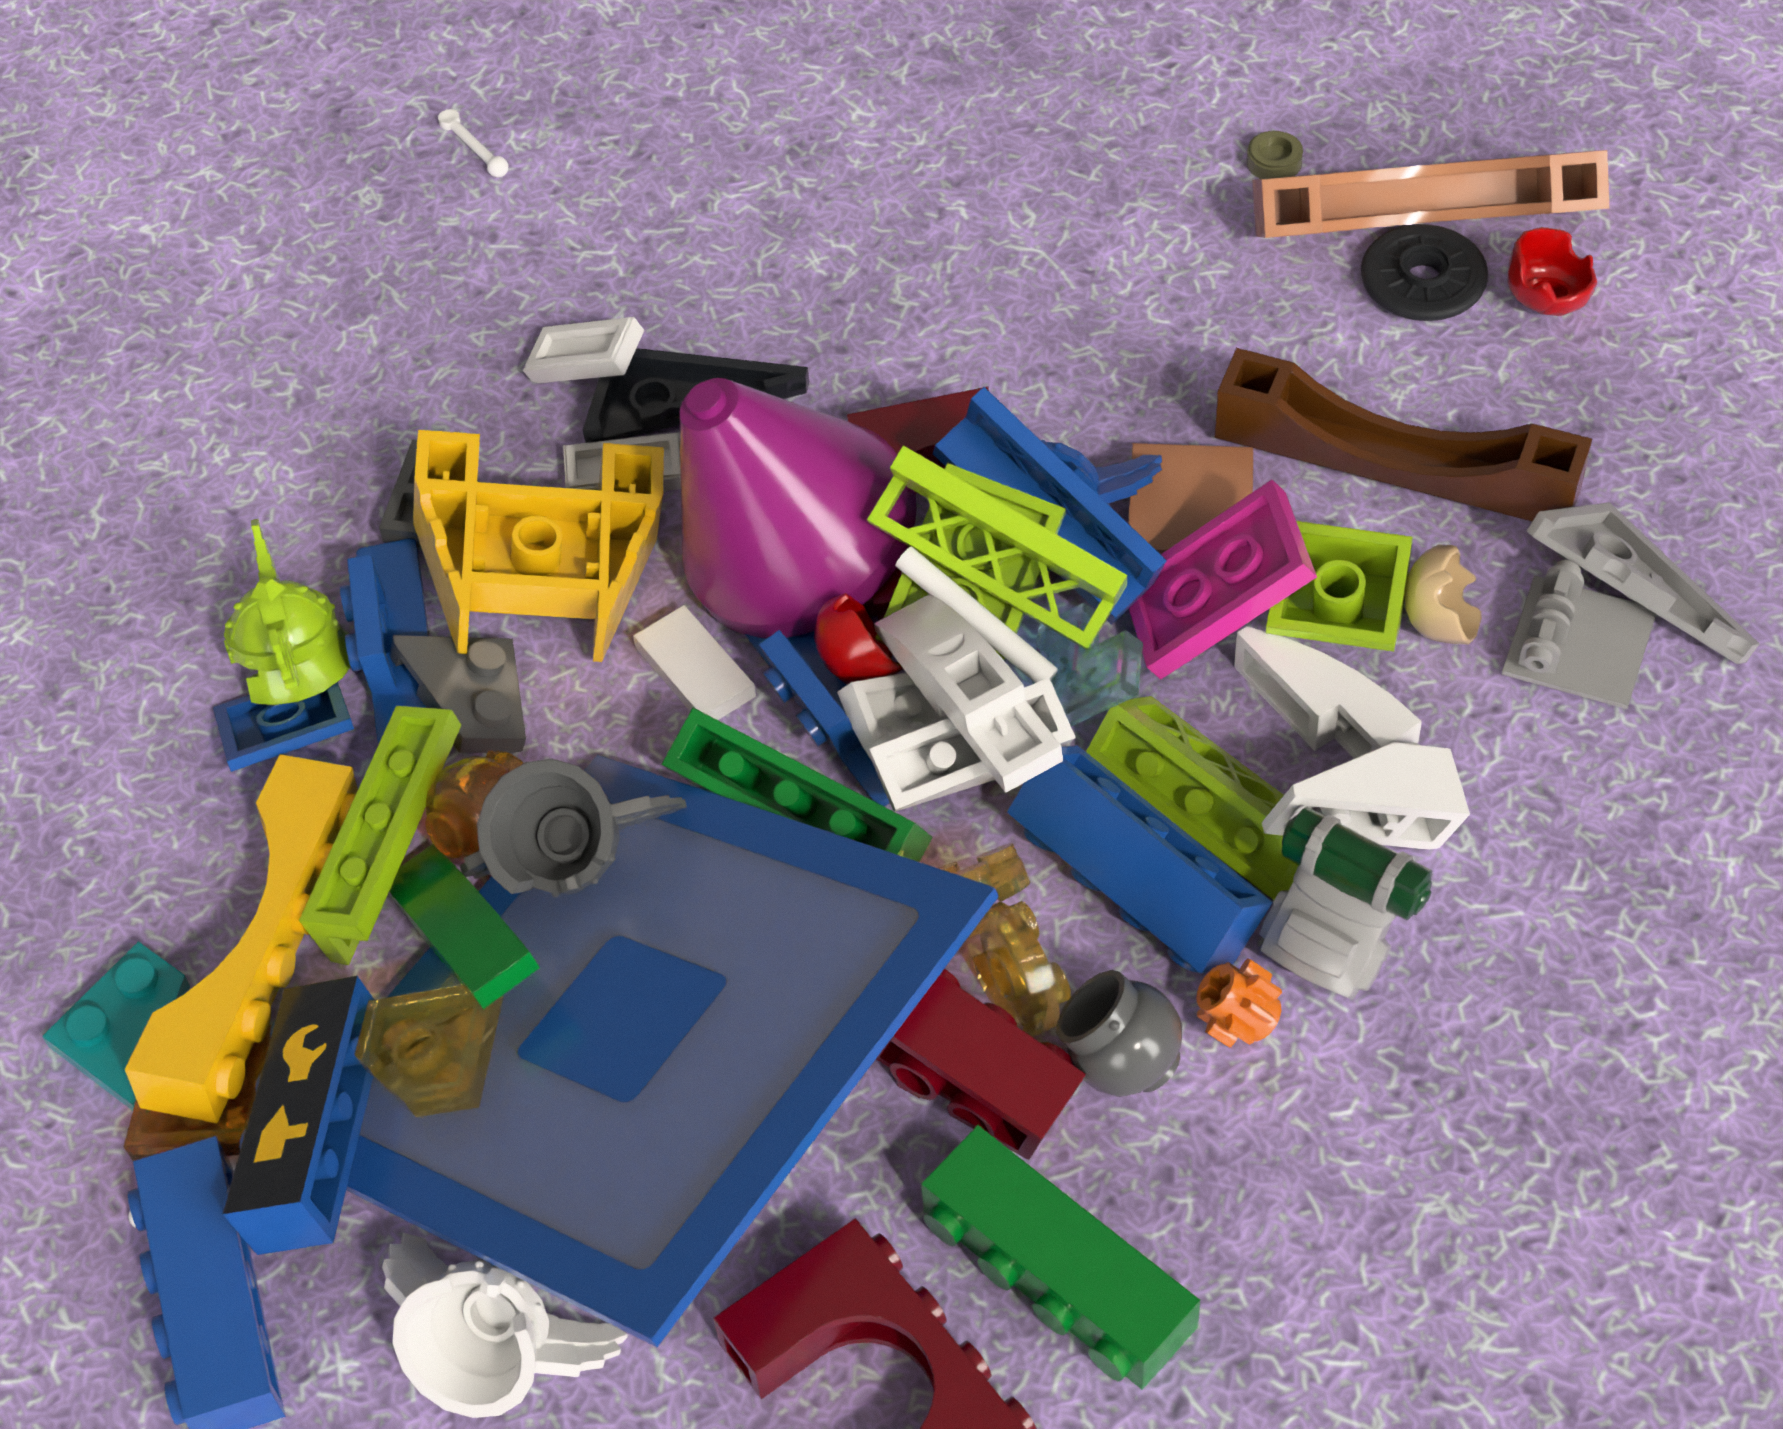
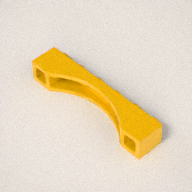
M279 754L256 801L269 847L267 883L256 915L239 943L213 972L184 995L151 1014L125 1067V1072L140 1108L218 1123L228 1099H234L239 1094L245 1077V1062L254 1043H259L264 1039L270 1024L273 1001L279 988H285L290 983L295 969V954L304 934L309 935L299 922V919L358 791L352 767Z

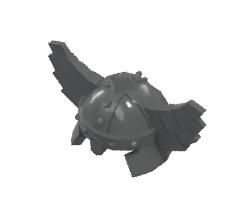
M556 759L525 762L504 774L485 797L477 823L479 851L465 857V862L460 865V870L465 877L473 876L474 879L491 875L511 894L529 891L533 888L550 892L555 898L561 893L567 895L578 893L591 884H597L605 871L616 860L615 854L620 840L619 830L642 823L645 820L658 818L661 815L674 813L686 808L687 805L685 799L682 800V797L670 798L669 795L649 798L648 795L611 804L599 782L577 765Z

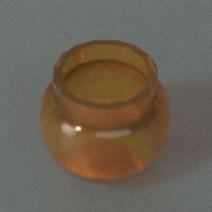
M489 750L485 757L474 755L446 766L437 774L427 792V817L425 825L432 843L440 852L450 858H457L465 862V857L479 851L477 823L485 797L504 774L523 764L520 759L509 752Z

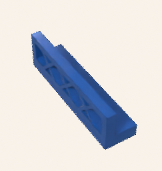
M985 387L971 398L966 417L934 447L933 455L945 466L947 463L1066 508V514L1057 535L1127 575V587L1107 618L1111 625L1157 580L1167 560ZM1080 587L1074 588L1095 610L1097 609L1101 599Z

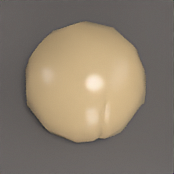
M1438 544L1425 551L1414 562L1406 581L1405 609L1413 627L1425 638L1443 643L1469 645L1478 634L1482 616L1479 608L1471 606L1463 598L1465 587L1475 582L1476 577L1460 564V552L1456 546Z

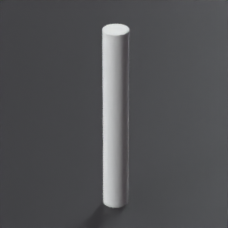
M912 546L898 559L895 564L898 569L929 595L940 599L954 609L997 652L1034 683L1047 678L1051 680L1059 670L1056 666Z

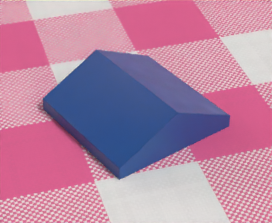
M338 682L326 691L300 702L279 705L251 703L250 695H246L213 707L224 753L231 772L354 729Z

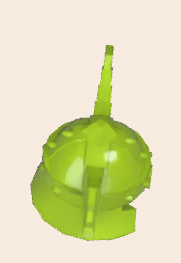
M259 519L251 520V528L255 539L254 546L257 553L259 581L255 588L250 589L238 603H235L233 606L235 609L234 613L224 624L226 651L231 664L237 662L248 669L258 670L257 674L246 678L251 703L279 705L300 702L326 691L341 680L351 666L345 643V635L349 633L337 621L334 612L335 605L330 603L326 595L295 581L280 580L276 572L274 560L269 552L267 540L264 539Z

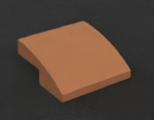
M1132 444V459L1142 455H1161L1162 463H1160L1162 470L1152 477V483L1138 489L1137 495L1130 496L1129 525L1160 554L1253 492V447Z

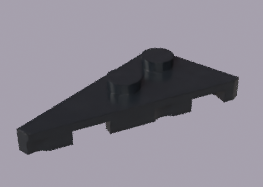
M636 348L625 375L599 377L583 427L585 443L624 439L680 425V407L686 395L697 384L713 378L728 379L782 399L806 394L810 383L808 367Z

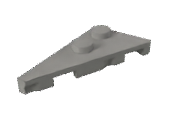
M1610 502L1540 511L1527 529V532L1533 538L1570 561L1575 562L1578 566L1622 592L1630 600L1643 605L1736 664L1746 663L1760 644Z

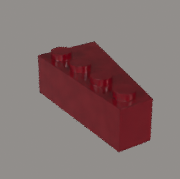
M945 968L876 1058V1060L890 1067L898 1087L917 1098L934 1100L938 1095L950 1101L947 1111L951 1117L972 1129L979 1125L1008 1149L1027 1160L1036 1151L1086 1076L1084 1072L1072 1064L1071 1056L1066 1051L1049 1042L1040 1043L1018 1028L1016 1020L1005 1009L993 1003L987 1002L983 1004L961 989L955 976Z

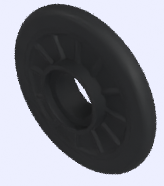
M1414 224L1390 230L1378 237L1368 247L1361 263V278L1367 293L1385 310L1407 319L1437 321L1457 316L1478 302L1488 283V267L1481 251L1471 240L1462 234L1437 225ZM1425 265L1437 270L1439 275L1423 279L1416 277L1409 270L1416 266Z

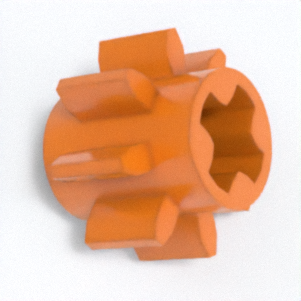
M1249 958L1243 962L1240 969L1229 962L1211 969L1202 979L1196 995L1197 1005L1200 1008L1196 1016L1207 1023L1205 1032L1229 1048L1232 1047L1237 1038L1251 1045L1253 1042L1267 1037L1276 1027L1282 1010L1281 1002L1278 999L1282 994V989L1270 982L1273 974Z

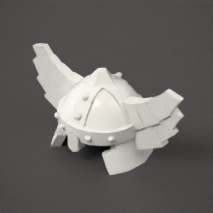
M403 1233L401 1244L389 1245V1259H384L382 1265L386 1276L384 1289L400 1305V1309L394 1317L393 1346L401 1369L420 1394L449 1412L471 1418L500 1416L522 1402L533 1384L534 1373L579 1377L580 1371L603 1368L605 1360L620 1355L621 1348L618 1344L622 1343L628 1336L627 1333L609 1323H579L574 1320L560 1319L557 1316L546 1313L542 1299L528 1282L485 1260L459 1262L448 1267L429 1248L426 1238Z

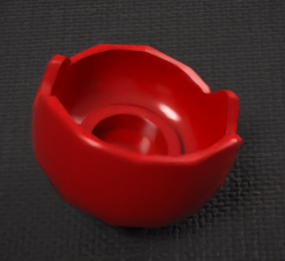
M1539 227L1524 231L1515 242L1508 263L1507 282L1510 291L1516 299L1529 309L1542 315L1563 316L1575 312L1587 304L1597 286L1596 274L1592 268V255H1587L1584 258L1578 257L1573 251L1570 233L1559 229Z
M844 593L828 600L822 606L815 625L814 639L825 668L842 682L848 685L851 682L891 676L903 669L899 662L891 659L893 654L888 647L877 642L875 639L877 633L865 607L852 596Z

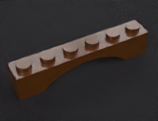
M1240 348L1235 349L1217 393L1215 438L1531 522H1533L1540 511L1575 507L1582 487L1593 440L1592 438L1534 423L1506 430L1484 432L1441 431L1405 424L1372 413L1343 399L1315 381L1294 362Z

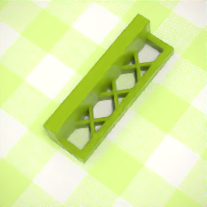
M903 446L890 466L893 478L868 517V523L907 546H912L924 556L1088 651L1127 587V575ZM905 486L929 500L934 522L906 528L887 516ZM937 504L957 516L941 520ZM970 523L984 532L989 554L962 561L949 553L944 530ZM937 532L940 547L921 536ZM992 536L1012 548L996 552ZM1025 555L1039 564L1044 586L1017 593L1004 585L998 562ZM992 564L995 579L979 571L976 567ZM1047 568L1067 580L1051 584ZM1080 587L1101 599L1100 604L1083 631L1059 617L1054 598L1055 593ZM1047 596L1050 611L1034 603L1031 599Z
M1146 696L1114 701L1086 752L1198 843L1271 899L1275 900L1278 893L1282 890H1290L1294 882L1293 877L1299 865L1283 857L1281 852L1283 835L1264 834L1262 821L1284 794L1154 697Z
M396 706L299 919V922L330 962L349 966L359 941H368L461 728V723L450 709Z

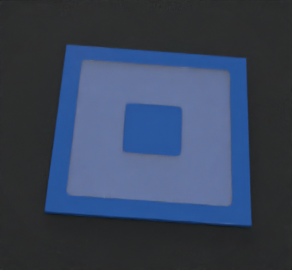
M597 754L584 771L599 782L611 804L648 795L649 798L669 795L670 798L682 797V800L685 799L687 807L674 813L661 815L658 818L645 820L642 823L619 830L620 840L615 854L616 860L605 871L597 884H591L578 893L569 895L561 893L555 898L550 892L533 888L529 891L511 894L491 876L479 890V893L526 946L540 968L485 1009H482L464 985L462 986L431 947L379 1005L387 1016V1022L346 1191L658 1347L976 928L999 895L995 887Z

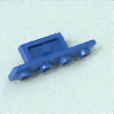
M404 539L359 548L356 551V557L347 559L350 584L340 586L341 602L347 622L354 621L355 633L345 635L347 655L352 671L363 670L371 690L378 744L396 706L426 708L417 695L419 684L404 664L396 666L390 658L393 635L429 636L419 552L414 539Z
M780 630L768 638H758L745 634L750 644L768 665L769 668L763 671L762 674L780 700L786 703L793 698L802 709L796 715V718L814 744L819 747L824 742H827L871 800L884 807L890 802L875 767L856 736L837 693L847 685L825 668L816 647L815 631L787 638Z

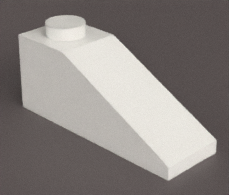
M1050 678L1024 687L1025 699L1060 743L1061 747L1068 746L1076 737ZM949 718L868 750L894 812L995 780Z
M1393 742L1292 785L1262 821L1264 834L1283 835L1288 822L1300 813L1303 808L1309 807L1325 816L1330 814L1340 819L1342 825L1380 845L1430 850L1440 848L1465 821L1470 812L1450 748L1423 746L1415 742Z

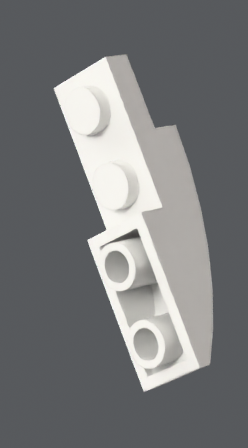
M927 595L874 623L876 633L939 717L944 715L949 717L1005 793L1063 761L1060 743L1026 701L1023 683L976 629L950 606L932 595Z

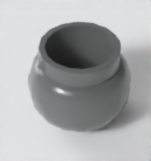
M1109 970L1087 980L1072 994L1057 1020L1056 1034L1060 1041L1068 1047L1067 1050L1071 1056L1072 1064L1086 1074L1083 1080L1097 1091L1123 1097L1141 1092H1152L1163 1086L1173 1076L1180 1062L1179 1050L1182 1044L1183 1025L1173 1004L1156 987L1144 982L1128 980L1121 972Z

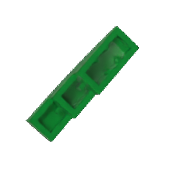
M431 844L399 868L388 894L442 963L444 962L482 1009H485L540 968L530 951L500 915L434 844Z

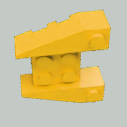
M418 430L414 476L413 525L457 653L467 654L469 612L471 611L594 619L593 662H602L657 541L663 501L664 447L603 443L598 490L477 482L480 434Z

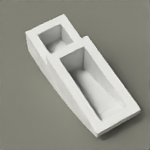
M1248 626L1237 632L1234 668L1314 751L1334 738L1354 759L1393 742L1418 743L1422 721L1392 694L1359 671L1321 651L1280 635L1266 634V631Z

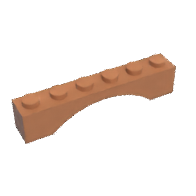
M1607 150L1252 180L1256 237L1262 238L1418 223L1610 208Z

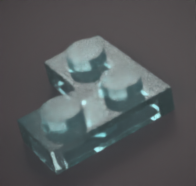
M1083 602L1060 614L1059 617L1083 631L1095 610ZM1042 624L1039 625L1036 651L1059 669L1050 681L1071 727L1138 696L1143 649L1142 641L1125 630L1098 643V633L1091 647L1085 650Z

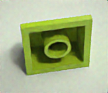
M1296 521L1317 578L1269 608L1266 634L1394 652L1405 601L1404 595L1410 568L1413 537Z

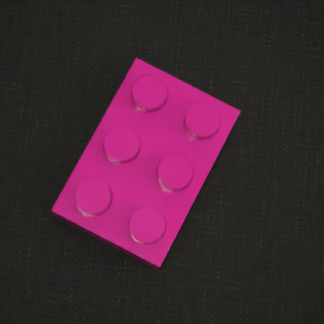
M1271 479L1161 554L1167 561L1157 580L1129 608L1146 667L1159 679H1163L1317 578L1286 492L1275 481Z

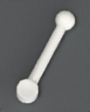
M447 109L438 115L440 127L445 130H452L487 164V170L490 175L499 178L508 172L506 159L494 156L460 123L458 111Z

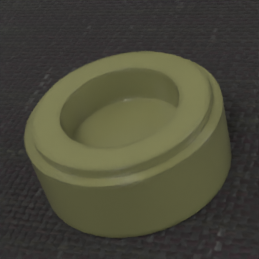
M1267 131L1258 134L1250 141L1247 149V167L1257 178L1296 176L1301 170L1303 146L1295 136L1283 131Z

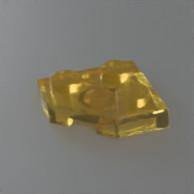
M464 985L368 1001L355 1056L365 1070L414 1117L479 1108L503 995L485 1009H482Z

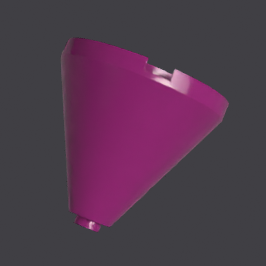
M713 378L694 386L686 395L680 407L682 562L691 590L711 616L727 628L743 635L748 634L758 638H768L780 630L787 638L815 631L820 609L828 600L847 593L862 605L868 601L890 578L897 568L895 566L896 562L908 548L906 544L867 521L893 478L890 466L897 457L894 449L882 437L865 427L728 379ZM905 486L887 517L906 528L914 527L917 511L915 491Z

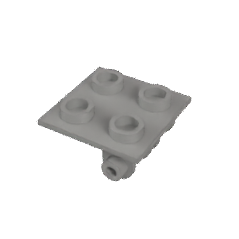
M1570 560L1557 562L1556 566L1548 569L1545 578L1534 575L1502 670V675L1628 709L1656 613L1639 603L1584 589V577L1581 574V568Z

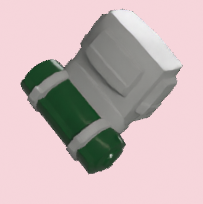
M1305 807L1288 822L1283 833L1282 855L1299 866L1293 877L1294 882L1290 890H1282L1278 893L1273 901L1272 908L1265 918L1260 931V935L1264 938L1260 951L1299 977L1353 1000L1359 990L1368 991L1378 976L1383 962L1387 960L1391 945L1385 940L1391 922L1396 916L1407 921L1413 915H1417L1429 900L1432 893L1430 889L1433 884L1431 881L1433 870L1413 861V856L1403 851L1397 853L1342 825L1340 819L1330 814L1325 816L1309 807Z

